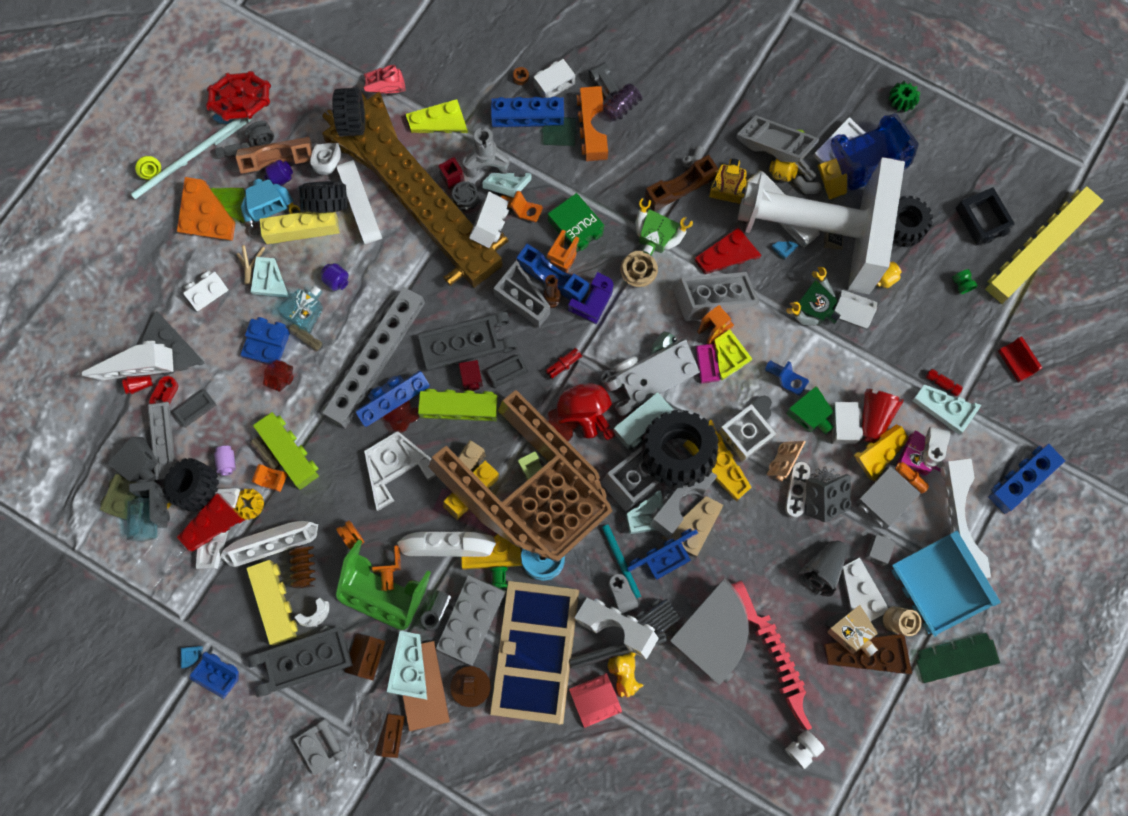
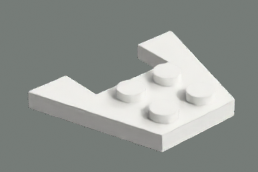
M398 431L364 451L377 511L394 502L385 484L415 466L419 465L428 481L436 476L428 467L431 458Z

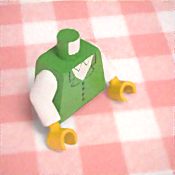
M642 198L639 202L641 209H639L635 221L636 233L640 237L639 242L644 245L642 251L652 256L654 250L663 253L665 249L670 250L679 245L687 232L686 229L693 225V221H690L689 225L686 226L684 221L687 217L682 218L680 223L650 209L647 212L646 209L650 207L651 200H649L648 206H643Z

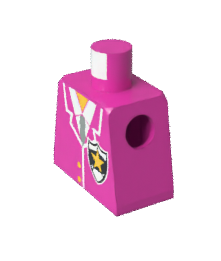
M915 430L910 434L897 464L904 462L913 471L926 476L931 473L932 469L941 472L942 463L945 461L942 460L934 467L924 463L923 454L926 437Z

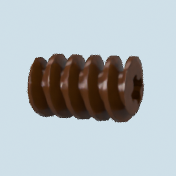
M297 546L292 548L293 550L289 551V555L293 558L289 560V563L294 566L290 567L289 570L294 572V574L290 575V579L295 580V582H292L290 586L297 589L315 587L310 583L315 581L316 578L310 577V574L316 571L309 568L315 565V562L309 561L310 558L315 556L309 553L310 550L314 549V546Z

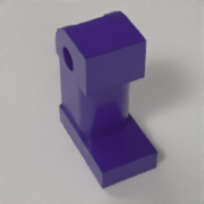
M597 272L591 283V293L585 304L571 299L568 304V311L597 324L612 296L613 281L609 277Z

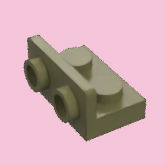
M115 474L109 482L106 496L101 500L100 510L128 521L138 499L136 495L129 492V484L137 482H130L123 476Z

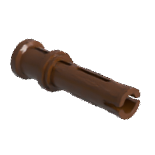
M548 275L545 279L546 289L543 296L550 305V308H555L560 303L558 279H555V275Z

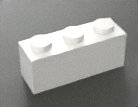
M488 192L480 207L469 238L490 248L493 242L496 243L501 234L498 231H501L505 223L503 220L509 211L506 209L509 201Z

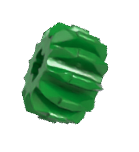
M905 80L901 84L897 82L889 92V101L892 102L891 107L896 106L897 111L902 109L904 113L908 109L912 111L920 101V92L917 91L918 86L913 87L912 81L909 84H906Z

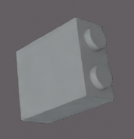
M890 466L855 503L858 504V508L862 513L868 514L873 518L872 521L876 526L886 529L918 497L920 492Z

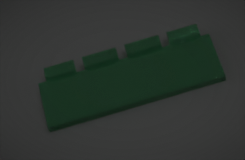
M987 633L972 636L974 644L971 638L967 637L953 641L955 649H953L952 643L948 642L935 646L936 654H934L932 647L918 650L919 659H916L922 682L928 683L999 664L1000 660L993 639L990 640Z

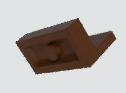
M356 633L350 651L353 666L345 668L344 672L374 680L385 641Z
M373 713L367 754L398 758L404 716Z

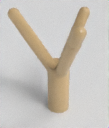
M242 245L243 258L240 253L236 254L244 267L245 285H252V268L255 265L256 257L262 255L265 247L260 249L250 265L245 245Z

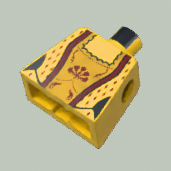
M732 158L729 160L728 165L720 166L709 197L741 204L746 190V170L739 168L740 161L738 159Z

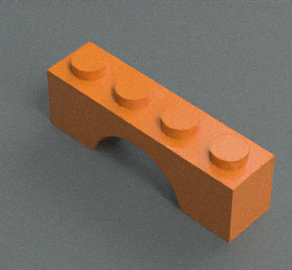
M602 86L580 88V95H577V106H581V111H578L579 122H582L583 126L580 127V138H584V144H581L582 155L586 156V161L607 160V135L596 131L591 124L592 118L603 111Z

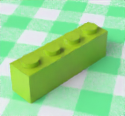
M426 389L425 391H420L418 414L420 418L497 422L498 397L497 394L490 391L475 394L474 391L468 390L463 391V393H456L454 390L437 392L435 389Z
M271 412L253 426L296 487L301 490L319 477L316 472L319 468L313 460L308 461L305 457L308 453L303 446H297L295 443L297 438L291 430L287 432L284 427L286 422L283 418Z

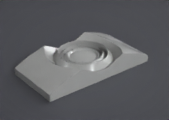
M757 115L736 135L740 142L754 152L765 151L775 156L781 162L792 163L800 162L819 142L817 137Z

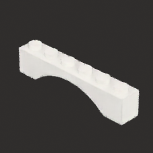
M972 459L944 462L940 471L942 478L945 480L944 495L948 499L949 505L947 506V514L951 517L950 533L958 530L985 577L990 578L988 557L973 541L965 518L966 497L975 479Z

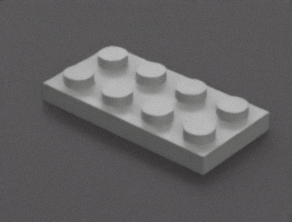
M469 574L436 649L473 666L506 591Z

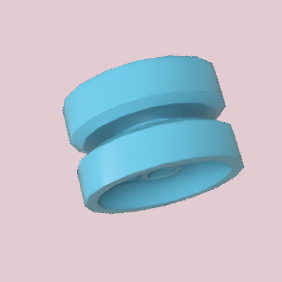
M522 548L521 559L523 568L533 579L539 581L552 580L562 571L565 556L558 562L548 558L541 560L539 558L540 555Z

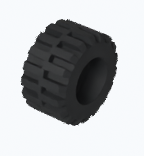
M358 87L335 89L332 97V108L337 133L339 136L363 135L365 131V109L360 89Z
M322 181L304 183L299 186L300 209L305 212L328 213L342 211L347 208L346 184Z
M901 196L899 199L893 243L896 242L897 246L901 247L902 244H904V247H909L910 244L912 246L916 245L917 242H920L932 226L933 214H929L931 209L926 207L927 203L925 201L923 203L920 202L921 199L918 197L913 199V196L908 198ZM898 216L911 218L915 227L904 226Z
M184 458L181 462L177 461L175 466L169 469L170 472L165 476L166 481L163 482L165 498L171 504L192 512H197V509L202 510L214 497L215 492L218 491L216 487L219 484V480H217L218 475L215 473V470L193 458Z

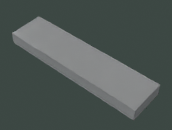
M169 402L148 404L152 452L158 461L154 467L155 481L166 480L165 476L170 472L169 469L175 466Z

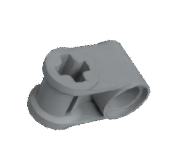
M622 574L612 576L608 582V587L616 609L623 614L637 608L638 602L626 577ZM615 579L622 581L621 589L618 586H613V583L616 582Z

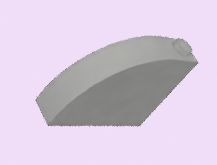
M724 578L670 640L719 685L723 681L727 683L734 675L732 671L742 658L748 640V615L739 593Z

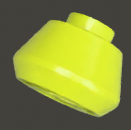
M142 156L138 159L135 170L140 178L150 180L161 172V164L152 156Z

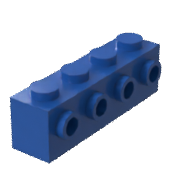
M499 97L491 99L492 127L564 126V97Z

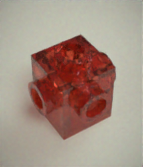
M275 360L271 365H267L264 371L263 385L278 392L282 391L293 381V366L279 360Z

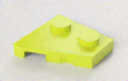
M728 330L714 340L719 374L722 381L752 361L751 356L731 330Z

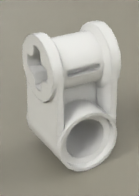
M929 427L925 438L923 461L926 465L930 467L937 466L945 458L950 431Z

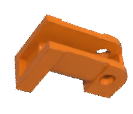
M562 230L548 252L547 258L551 260L550 263L556 268L568 273L576 258L579 238L575 237L570 247L564 249L566 231Z
M718 305L702 318L697 333L700 335L711 325L715 328L711 331L707 340V344H712L716 338L731 330L734 324L731 322L728 314Z

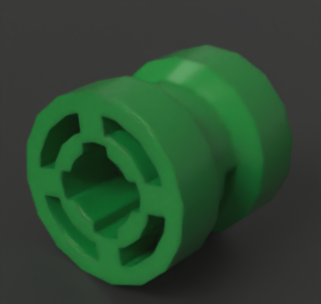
M969 269L963 270L952 277L954 283L958 285L960 294L968 293L978 287L976 282L972 280V274Z

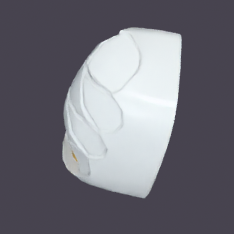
M316 144L310 160L311 166L316 173L328 175L333 172L341 158L339 144Z

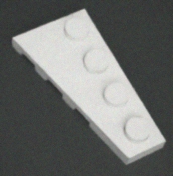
M218 489L214 496L217 493L221 494L235 509L240 489ZM228 531L213 537V540L197 549L196 569H218Z

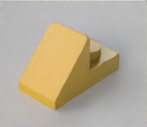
M837 158L819 164L818 168L829 200L846 194L847 174L842 175Z

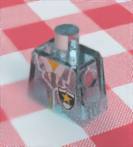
M315 286L312 287L308 294L301 289H297L277 310L281 316L311 333L323 310L322 304L318 301L323 292Z

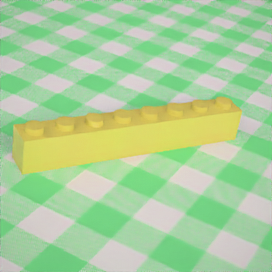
M1087 186L1082 192L1078 189L1070 197L1073 201L1071 203L1066 201L1059 209L1061 213L1059 215L1055 213L1047 221L1049 225L1047 227L1043 225L1035 233L1038 236L1035 239L1031 237L1023 245L1026 248L1023 251L1019 249L1011 257L1014 260L1011 263L1007 261L999 269L1002 272L999 275L995 273L987 281L989 286L985 290L1003 304L1104 200Z

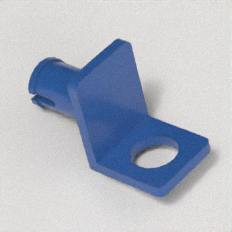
M770 360L765 368L766 372L779 377L782 388L798 396L802 394L809 383L808 379L793 372L792 364L789 361L783 367ZM800 380L802 382L801 387L793 388L791 386L792 381Z

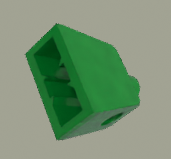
M817 386L786 412L790 418L808 432H812L816 427H819L826 435L834 428L827 420L833 413V410Z

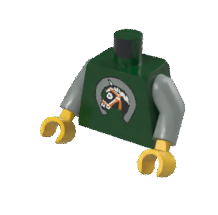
M817 267L819 273L817 271L812 272V276L818 278V280L813 282L799 303H790L793 309L787 308L786 310L788 314H793L802 325L820 326L825 318L835 324L841 316L832 309L837 299L826 278L827 271L824 267Z

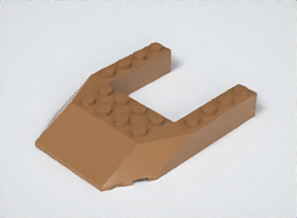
M515 390L502 401L498 411L548 461L543 468L501 502L447 446L432 456L428 467L484 525L515 546L558 562L611 514L612 509L610 503L606 500L605 490L602 489L598 471Z

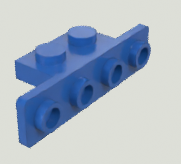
M421 371L405 380L400 375L391 377L383 386L372 389L370 394H368L371 401L355 412L363 425L367 427L418 395L420 391L426 390L430 385Z
M690 528L682 532V537L675 541L672 538L663 543L665 547L657 550V548H654L647 552L646 558L642 560L640 558L634 559L629 562L628 572H632L647 563L656 580L685 565L691 559L682 543L699 534L696 529L692 531Z

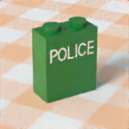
M577 193L548 213V222L557 233L560 234L562 230L566 231L564 241L569 247L575 237L579 238L576 252L579 250L583 251L592 240H598L603 235L604 224Z

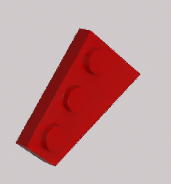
M737 228L698 255L694 261L705 274L726 269L728 266L739 265L752 259H759L762 255L740 228Z
M217 493L177 538L189 551H194L213 540V537L230 530V527L235 524L242 523L245 519L221 494Z

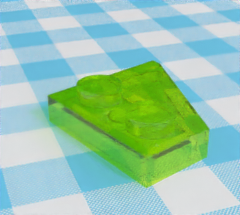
M244 187L210 188L225 207L227 213L238 222L244 223V216L241 210V204L245 197Z

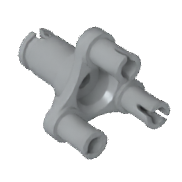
M486 127L483 130L481 128L477 129L474 133L475 144L473 150L463 160V166L468 177L473 178L477 176V168L484 166L497 167V172L501 174L508 173L509 157L497 148L493 141L492 131Z

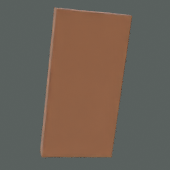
M434 641L422 644L428 700L403 695L409 731L450 722Z

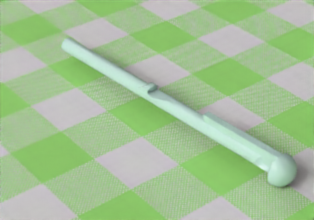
M234 119L133 191L131 195L136 200L177 169L188 164L189 160L212 144H219L250 122L251 119Z

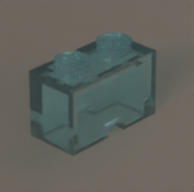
M137 498L128 501L127 541L146 542L157 539L158 525L150 521L149 498Z

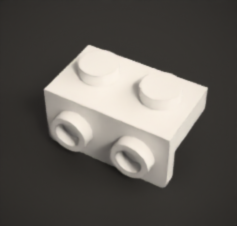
M208 270L200 275L201 280L196 283L192 281L184 286L186 290L183 293L196 311H199L228 291L215 271L210 272Z

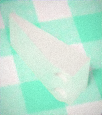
M144 341L142 345H135L82 371V376L105 381L127 378V376L173 372L172 349L165 347L164 344H155V341Z

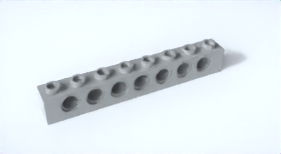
M405 287L396 293L392 306H388L384 312L383 320L376 324L374 334L371 338H367L363 351L356 355L354 365L345 372L341 385H337L334 389V396L325 403L323 415L327 419L343 428L347 427L356 413L355 411L358 410L424 306L425 302L422 296ZM401 307H407L405 312H399ZM392 322L398 323L394 328L389 327ZM381 338H388L387 342L379 343ZM372 353L378 354L375 359H369V356ZM367 369L365 375H358L360 370ZM351 385H357L355 391H348ZM341 401H347L346 406L342 408L338 407V404Z

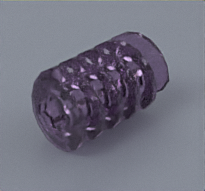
M628 83L608 103L603 105V110L612 121H616V118L622 120L623 115L628 114L627 109L631 111L633 109L632 105L636 106L638 104L637 100L642 101L643 97L634 85Z

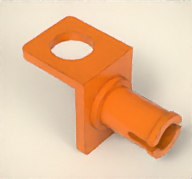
M517 191L514 198L506 195L501 196V198L509 201L507 207L512 208L518 218L537 222L543 209L542 205L527 202L521 191ZM531 208H535V215L528 216L527 211Z
M398 545L394 546L395 565L372 567L374 573H381V591L394 590L393 572L401 570L400 548Z

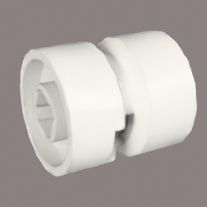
M806 729L797 737V742L793 741L785 749L791 759L803 770L812 763V757L817 758L825 750L819 740Z

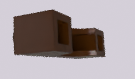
M707 155L694 162L686 172L670 181L660 180L647 187L645 199L648 204L649 200H651L650 207L655 212L715 180L719 169L710 155Z

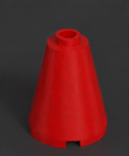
M866 388L862 436L865 437L864 441L874 444L887 431L904 400L883 391H878L876 394L872 392L873 389Z

